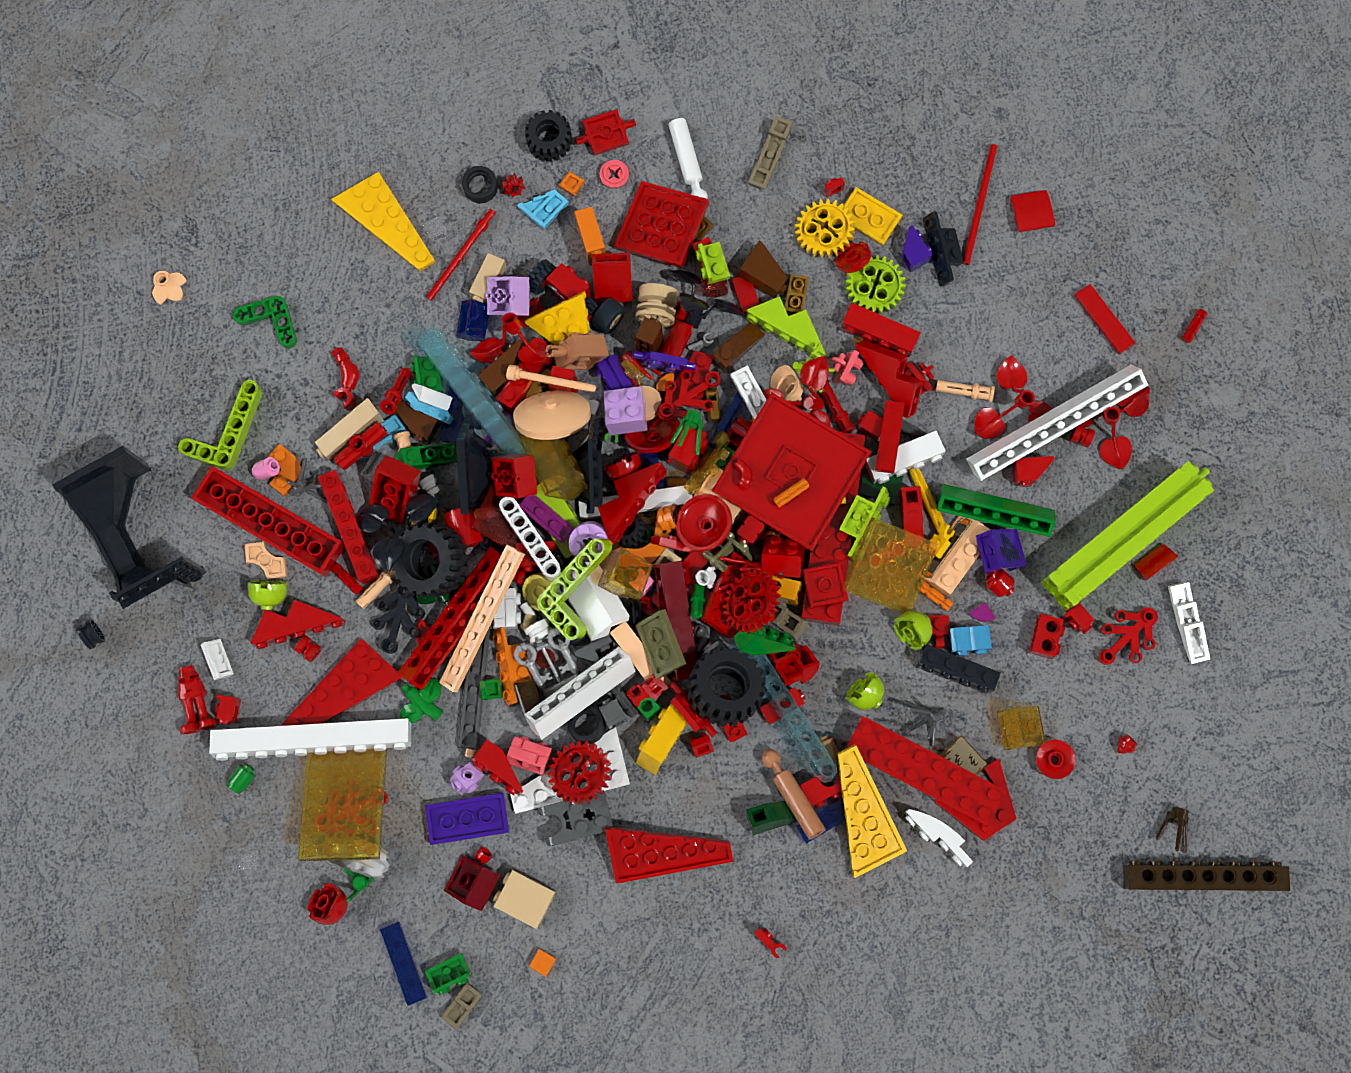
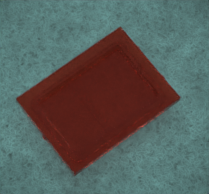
M492 480L472 529L504 547L506 545L514 547L518 536L501 512L499 503L504 496H496L494 480ZM525 497L514 499L520 504ZM507 504L504 510L510 511L514 508V505ZM519 519L515 522V526L521 527L525 521Z

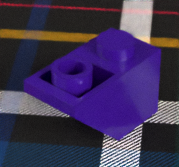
M911 225L907 231L901 258L910 272H913L930 262L932 250L928 244L925 245L920 231L918 229L915 230L913 225Z

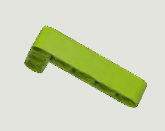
M253 380L243 382L218 447L185 438L178 445L180 453L191 460L228 471L233 469L263 392L260 386ZM255 387V391L252 394H248L249 389ZM248 404V409L246 411H242V407ZM242 422L241 427L235 429L236 423ZM235 439L234 445L228 446L229 441ZM193 445V449L190 452H186L187 447ZM210 451V456L204 458L205 452ZM228 457V461L225 464H221L222 459Z
M606 538L591 540L537 600L539 609L568 640L584 637L587 628L565 601L610 554L612 544ZM599 543L602 544L601 552L598 550ZM586 557H588L590 561L588 566L585 563ZM573 571L577 574L576 579L573 578ZM561 584L564 587L563 593L560 591ZM548 598L551 600V606L547 603ZM561 612L564 614L563 620L560 618ZM573 626L577 629L576 635L573 633Z

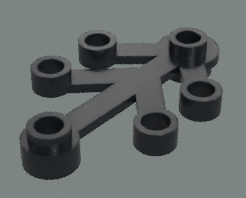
M400 583L396 586V592L377 602V608L383 612L390 608V604L398 600L397 606L380 618H375L372 621L374 629L382 630L385 623L393 619L389 637L385 638L381 643L382 651L387 654H393L398 649L396 639L401 621L405 624L410 637L417 638L420 635V629L413 624L405 610L406 602L412 608V615L415 618L422 619L425 616V610L419 607L414 596L408 592L406 594L403 593L404 589L400 586ZM385 602L386 606L381 609V604ZM418 610H421L420 616L416 615ZM377 621L381 622L379 627H376ZM416 628V633L412 635L411 631ZM393 643V649L389 650V645Z

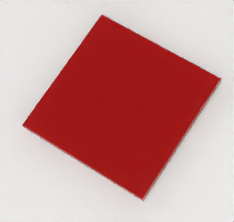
M771 392L711 492L812 552L872 451ZM740 458L753 472L752 483L747 488L740 487L738 481L741 479V472L734 466ZM801 479H805L808 482L809 488L781 507L775 504V497Z

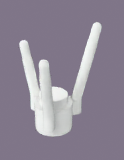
M711 566L708 569L699 571L695 575L697 582L702 586L707 585L708 588L715 587L716 574L714 570L717 567Z

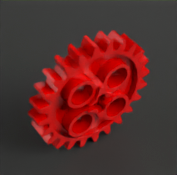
M755 569L754 572L748 570L747 575L741 573V579L735 578V585L730 583L732 589L726 590L729 596L723 599L727 601L723 608L727 610L724 612V615L728 617L726 621L731 623V627L740 632L749 633L751 631L755 633L756 628L762 630V624L769 625V618L774 619L772 613L778 612L775 605L780 604L776 599L781 597V594L777 593L780 587L776 585L777 581L773 579V576L762 570L758 571Z
M578 740L577 746H574L570 742L569 749L563 746L564 752L557 751L559 757H552L555 764L549 765V768L553 770L548 773V776L552 778L549 780V783L554 785L551 789L557 792L556 795L559 798L563 797L564 802L570 799V803L574 805L577 800L582 805L583 800H586L589 804L591 797L597 800V793L604 794L601 790L602 787H609L605 781H611V777L607 775L612 773L611 768L608 767L611 765V762L607 760L608 755L603 753L601 747L597 749L595 743L590 746V743L586 741L583 746L581 741ZM580 757L577 763H573L574 758ZM597 765L594 771H589L591 766ZM566 774H571L568 780L563 781ZM583 782H587V786L584 789H580V785Z

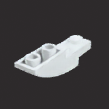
M908 809L904 812L907 815L905 817L907 822L912 827L916 825L920 830L919 835L926 842L928 840L935 842L939 839L938 844L945 851L949 850L954 855L952 859L957 865L968 867L973 862L959 847L965 840L949 826L919 811Z

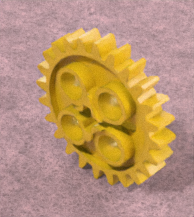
M820 199L819 205L813 201V207L806 206L807 212L801 211L802 217H797L798 224H795L797 229L795 235L798 237L797 242L801 243L802 249L806 248L807 254L813 251V257H816L818 253L821 259L824 257V254H827L828 258L831 257V253L838 256L837 250L844 252L843 246L849 247L848 240H853L852 234L855 233V228H853L855 221H851L853 220V215L849 214L848 208L844 209L843 203L837 206V200L830 204V200L827 199L826 204H823L822 199ZM823 214L828 215V216H827L826 218H824V219H820V218H819V217H820L821 215H823ZM837 224L842 225V227L839 229L834 228V226ZM810 229H816L814 233H808ZM824 239H831L829 243H823Z

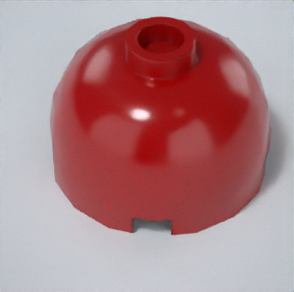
M636 451L635 453L631 452L615 459L613 465L609 462L603 467L608 478L614 482L642 470V461Z
M325 883L323 885L324 888L321 890L317 889L311 896L307 906V910L310 911L308 916L321 925H333L345 915L348 902L342 889L332 883Z

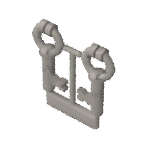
M556 627L550 630L548 643L535 649L524 642L516 646L514 652L515 661L520 665L528 667L538 689H542L546 698L579 675V669L568 649L570 640L565 638V642L556 645L553 641L556 633L557 635L561 634ZM550 645L552 648L562 652L567 663L564 666L558 667L559 670L562 669L560 671L561 674L565 673L566 670H571L574 675L561 681L545 647ZM529 649L532 657L526 661L521 660L519 653ZM542 649L558 681L557 684L545 688L544 682L553 677L552 675L549 676L550 671L546 672L545 675L539 674L534 664L537 658L536 650Z

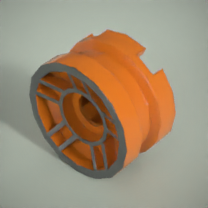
M675 503L667 507L664 506L658 509L657 512L660 527L662 530H666L668 534L676 530V520L681 510Z

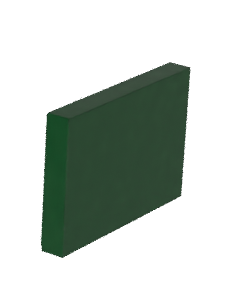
M877 440L874 441L870 457L878 454L879 441ZM865 469L858 494L876 500L884 486L889 492L890 501L888 504L894 506L904 475L900 477L894 475L889 477L890 480L885 483L879 484L876 482L873 484L867 469Z

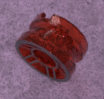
M702 278V295L708 298H718L727 295V280L708 285L707 279Z

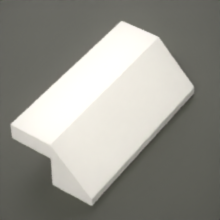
M600 565L567 599L575 614L586 625V633L591 641L609 635L612 626L626 622L630 617ZM573 571V578L576 579L577 574ZM561 584L560 588L562 589V591H564V587Z

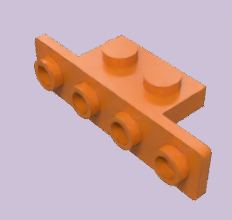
M500 627L493 631V642L496 644V660L500 667L499 677L504 689L503 699L506 701V706H511L518 703L515 684L532 680L528 667L520 665L515 661L514 652L516 646L521 644L508 645L505 627ZM527 650L519 653L523 661L528 659Z

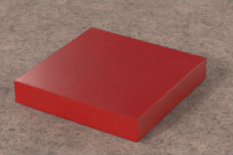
M841 562L802 569L810 608L849 601Z

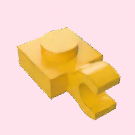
M942 523L939 528V535L934 534L924 550L940 559L951 543L948 540L954 535L955 530L949 528L950 525Z

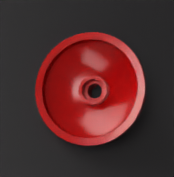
M663 411L665 415L670 414L669 412ZM657 415L647 421V431L625 433L626 443L631 449L641 453L650 454L666 450L673 445L671 440L680 425V421L677 417L670 421H663Z
M701 494L688 500L679 511L676 520L678 537L684 545L695 551H709L718 547L727 538L732 526L730 508L721 498L712 494Z

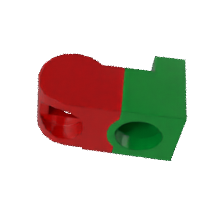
M638 683L626 692V695L648 722L662 711L660 706Z

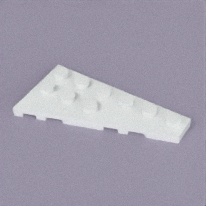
M615 727L605 733L599 741L595 742L597 749L601 747L603 753L608 755L607 760L611 762V765L608 767L611 768L612 773L607 774L611 777V781H605L609 787H602L601 790L604 791L630 785ZM580 757L574 758L573 763H577ZM597 765L591 766L589 771H594ZM547 770L544 775H540L522 786L523 792L519 796L517 794H510L515 814L563 801V797L559 798L556 795L557 792L551 789L554 785L549 783V780L552 778L548 776V773L553 770ZM566 774L563 781L568 780L571 774ZM583 782L580 785V789H584L587 786V782Z

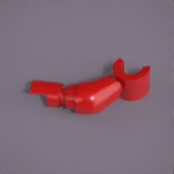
M341 347L331 352L337 364L340 365V373L342 375L341 387H343L337 389L333 397L341 400L343 396H347L343 407L345 410L350 411L357 404L356 396L351 391L355 390L360 373L357 365L353 364L347 352Z

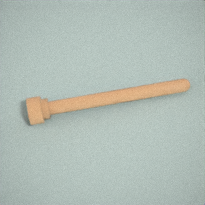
M511 364L508 366L506 373L507 379L513 381L522 378L589 392L596 390V386L593 384L522 371L518 366Z

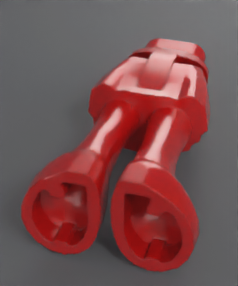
M194 665L180 668L178 698L183 702L186 712V724L180 727V734H194L200 732V730H209L216 727V720L208 715L205 706L204 696L207 692L199 677V673L195 672ZM193 700H195L200 717L199 724L195 716Z

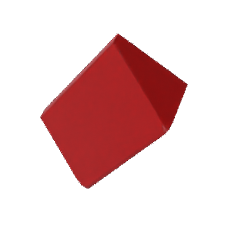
M1163 543L1133 565V567L1146 581L1178 558V556Z

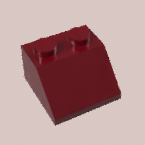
M461 855L444 891L463 904L482 911L488 902L494 886L497 884L500 874Z

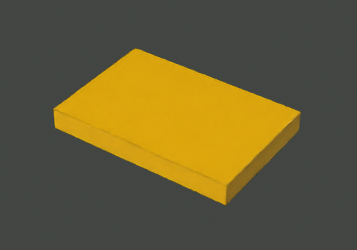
M855 187L844 204V209L848 208L849 214L853 215V220H851L855 221L853 228L881 246H884L903 216Z

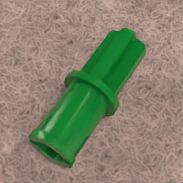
M699 583L693 585V595L690 599V604L692 605L691 617L696 620L702 617L703 606L705 605V586Z

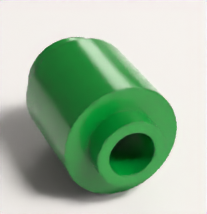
M246 763L244 765L239 764L228 779L227 787L237 794L245 791L256 776L254 773L255 769Z

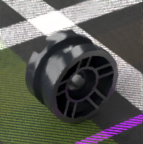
M88 619L84 625L80 624L76 627V631H80L78 634L87 648L93 649L96 647V644L105 642L103 632L93 619Z

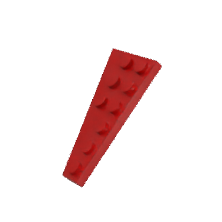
M605 826L616 884L733 862L729 840Z

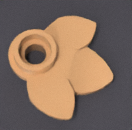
M166 271L157 272L153 278L155 287L152 291L155 301L160 305L167 298L172 301H181L183 291L180 286L187 281L185 277L177 272L171 274ZM163 278H166V281L164 283H161V280Z

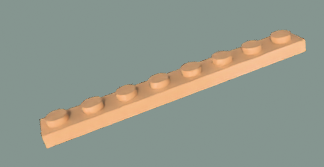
M506 545L439 682L452 692H458L525 555L511 545Z

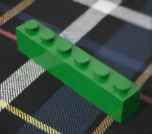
M942 484L937 500V511L1047 537H1051L1056 522L1054 509Z

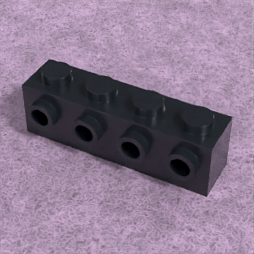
M930 645L923 647L917 664L926 672L932 673L934 671L939 673L940 677L944 679H955L960 685L976 687L977 691L984 694L995 691L1001 672Z

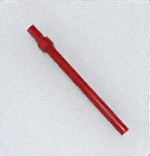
M489 209L483 219L477 222L475 230L427 294L426 298L432 301L482 231H486L489 226L488 223L496 214L494 210Z

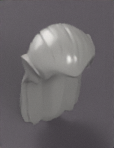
M347 832L332 835L324 843L322 849L323 858L333 866L346 868L369 878L373 877L374 880L381 881V878H384V872L390 869V863L387 860L389 858L388 852L383 847L351 836Z

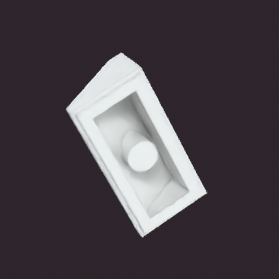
M415 383L412 384V388L419 401L444 410L449 409L452 401L451 396Z

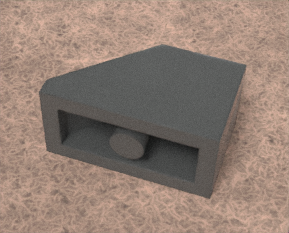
M609 698L601 703L602 706L599 709L610 730L627 722L617 699L612 700V698Z

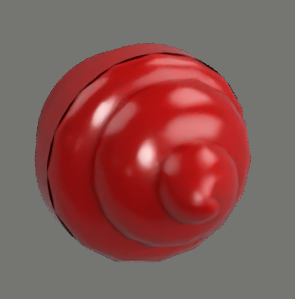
M1125 734L1118 739L1117 752L1119 754L1133 753L1138 744L1132 737Z

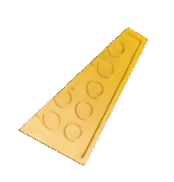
M379 172L331 199L334 204L342 208L349 216H352L359 224L379 240H382L419 272L436 263Z
M854 744L838 752L837 757L852 874L856 878L907 852V849L857 746Z

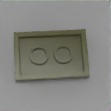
M665 609L659 610L635 625L656 679L662 678L686 665Z

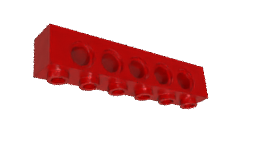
M335 469L318 476L359 582L364 585L378 579L380 576L379 570L363 530L359 526V520L341 475Z

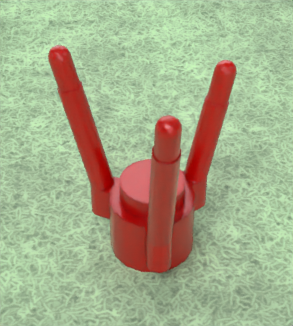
M629 350L622 355L620 360L634 387H638L629 368L633 370L637 367L650 380L653 377L640 365L641 359L632 358L633 352ZM650 369L657 375L662 376L660 371Z
M719 557V560L743 564L739 570L746 575L748 570L752 572L755 569L758 571L762 570L758 562ZM730 583L719 587V590L730 588Z

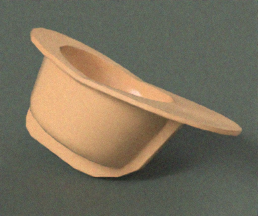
M787 365L776 369L770 380L771 388L780 390L782 398L786 401H802L801 395L804 391V384L798 378L795 371Z

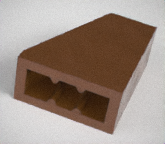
M759 240L741 266L738 277L775 299L778 294L782 295L786 290L787 285L785 283L788 277L765 245Z

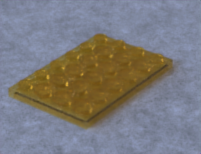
M387 748L385 751L366 749L365 752L346 750V753L341 754L334 751H327V754L323 755L315 754V752L307 753L298 849L299 861L380 859Z

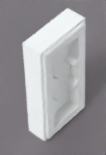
M221 639L201 644L214 680L230 677L234 674Z

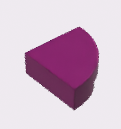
M986 603L968 613L973 619L981 622H990L996 619Z

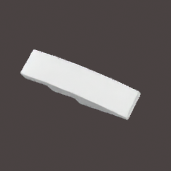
M1186 581L1168 586L1175 618L1190 663L1194 664L1210 660L1203 622L1199 620L1197 605L1193 601L1189 582Z

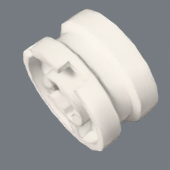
M548 618L540 620L524 630L526 635L530 637L529 641L532 645L546 640L550 630L554 629L550 627L551 622Z

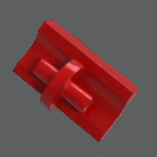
M910 361L906 365L907 368L904 374L924 381L921 395L927 391L931 392L934 388L925 376L930 380L935 377L931 373L934 366L926 367L924 363H921L919 367L922 372H920L914 363Z

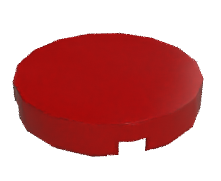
M853 242L849 243V247L844 246V252L839 251L835 260L839 271L853 273L864 268L872 256L867 243L859 242L855 244Z

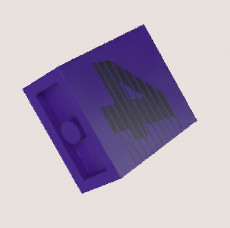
M1017 529L989 530L976 535L985 573L1002 568H1009V571H1013L1027 566Z

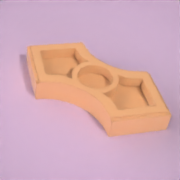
M265 542L244 544L247 564L260 566L268 580L287 577L286 558L271 555L266 548Z

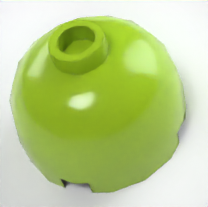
M253 580L248 582V596L251 602L261 606L262 610H272L273 606L282 603L286 597L287 582Z
M912 610L901 614L895 619L894 630L896 635L903 643L907 641L910 644L909 648L919 650L931 639L933 631L927 615Z
M868 672L865 674L867 678L864 680L859 678L847 691L846 694L849 697H845L851 705L860 710L876 709L883 702L881 699L885 692L884 684L875 672Z

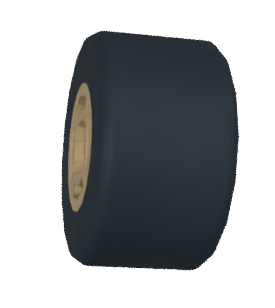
M613 298L606 299L594 313L591 321L592 325L605 335L611 333L622 320L625 314V307Z

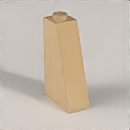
M367 398L315 442L319 447L316 451L322 459L326 457L331 461L349 445L352 436L361 435L376 421L383 423L384 420Z

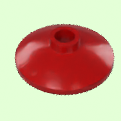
M1054 739L1046 741L1039 747L1036 753V764L1040 772L1046 777L1062 779L1073 771L1076 757L1069 744ZM1052 756L1057 758V763H1052Z

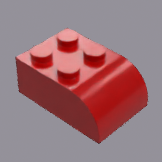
M386 455L376 467L369 506L375 504L385 506L389 511L388 518L403 525L406 521V516L409 515L405 507L408 501L417 494L421 471Z

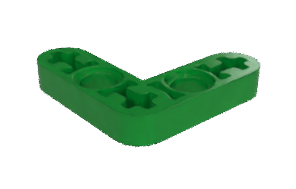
M274 296L238 307L234 310L233 318L242 326L272 317L280 344L287 349L293 348L296 345L297 337L288 305L282 297ZM276 302H280L282 313H279L278 309L274 307L277 305ZM258 307H264L265 312L262 315L255 313ZM242 312L245 314L243 320L239 318ZM281 318L288 319V323L284 327L278 325ZM285 331H287V334L291 338L289 339V343H286V341H284L286 340V336L284 333Z

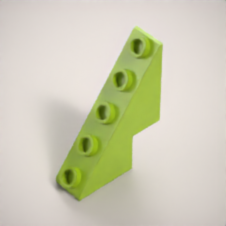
M780 297L747 309L746 319L753 324L758 323L769 333L774 332L784 342L795 344V347L800 351L812 353L818 343H821L807 311L803 310L788 316ZM822 346L813 358L826 355Z

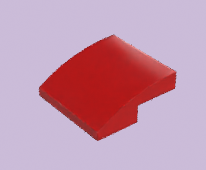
M1047 190L1010 196V203L1015 214L1014 221L1018 232L1055 227L1053 209Z

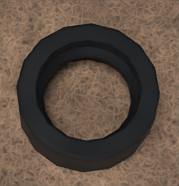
M474 166L464 174L462 187L469 200L480 204L486 203L496 196L498 182L495 174L488 167ZM477 176H486L491 182L489 190L482 194L473 193L469 187L470 181Z
M588 706L567 721V726L574 740L577 742L580 740L582 744L586 741L593 744L604 735L606 722L597 708ZM584 714H591L598 721L596 731L588 736L580 735L575 727L578 718Z

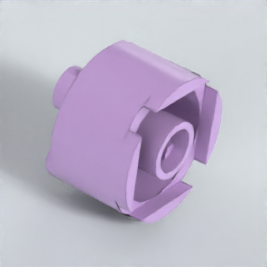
M588 521L581 523L573 530L569 538V549L575 557L587 545L586 540L589 537L592 540L598 538L609 540L602 524ZM601 543L598 544V550L600 552L602 551ZM588 557L585 558V562H590Z

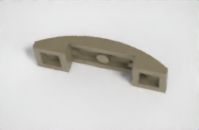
M775 116L768 138L748 181L749 184L764 190L766 189L779 161L793 122Z

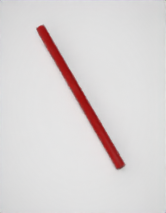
M996 144L990 145L963 258L964 265H970L998 147Z

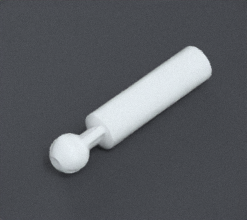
M674 119L669 122L668 126L685 184L691 185L692 195L708 199L706 191L700 188L699 182L703 177L686 119Z

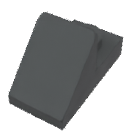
M607 635L574 653L577 658L595 664L600 660L596 652L600 651L602 653L611 648L610 645L613 642L610 636Z

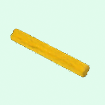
M914 468L908 470L915 486H921L922 501L939 533V528L945 521L941 513L937 511V504L920 469L914 470Z

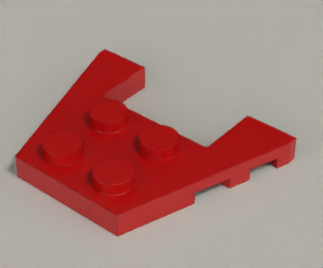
M999 759L982 768L993 784L1006 790L989 827L934 800L938 806L947 811L948 814L957 819L982 841H985L1017 819Z

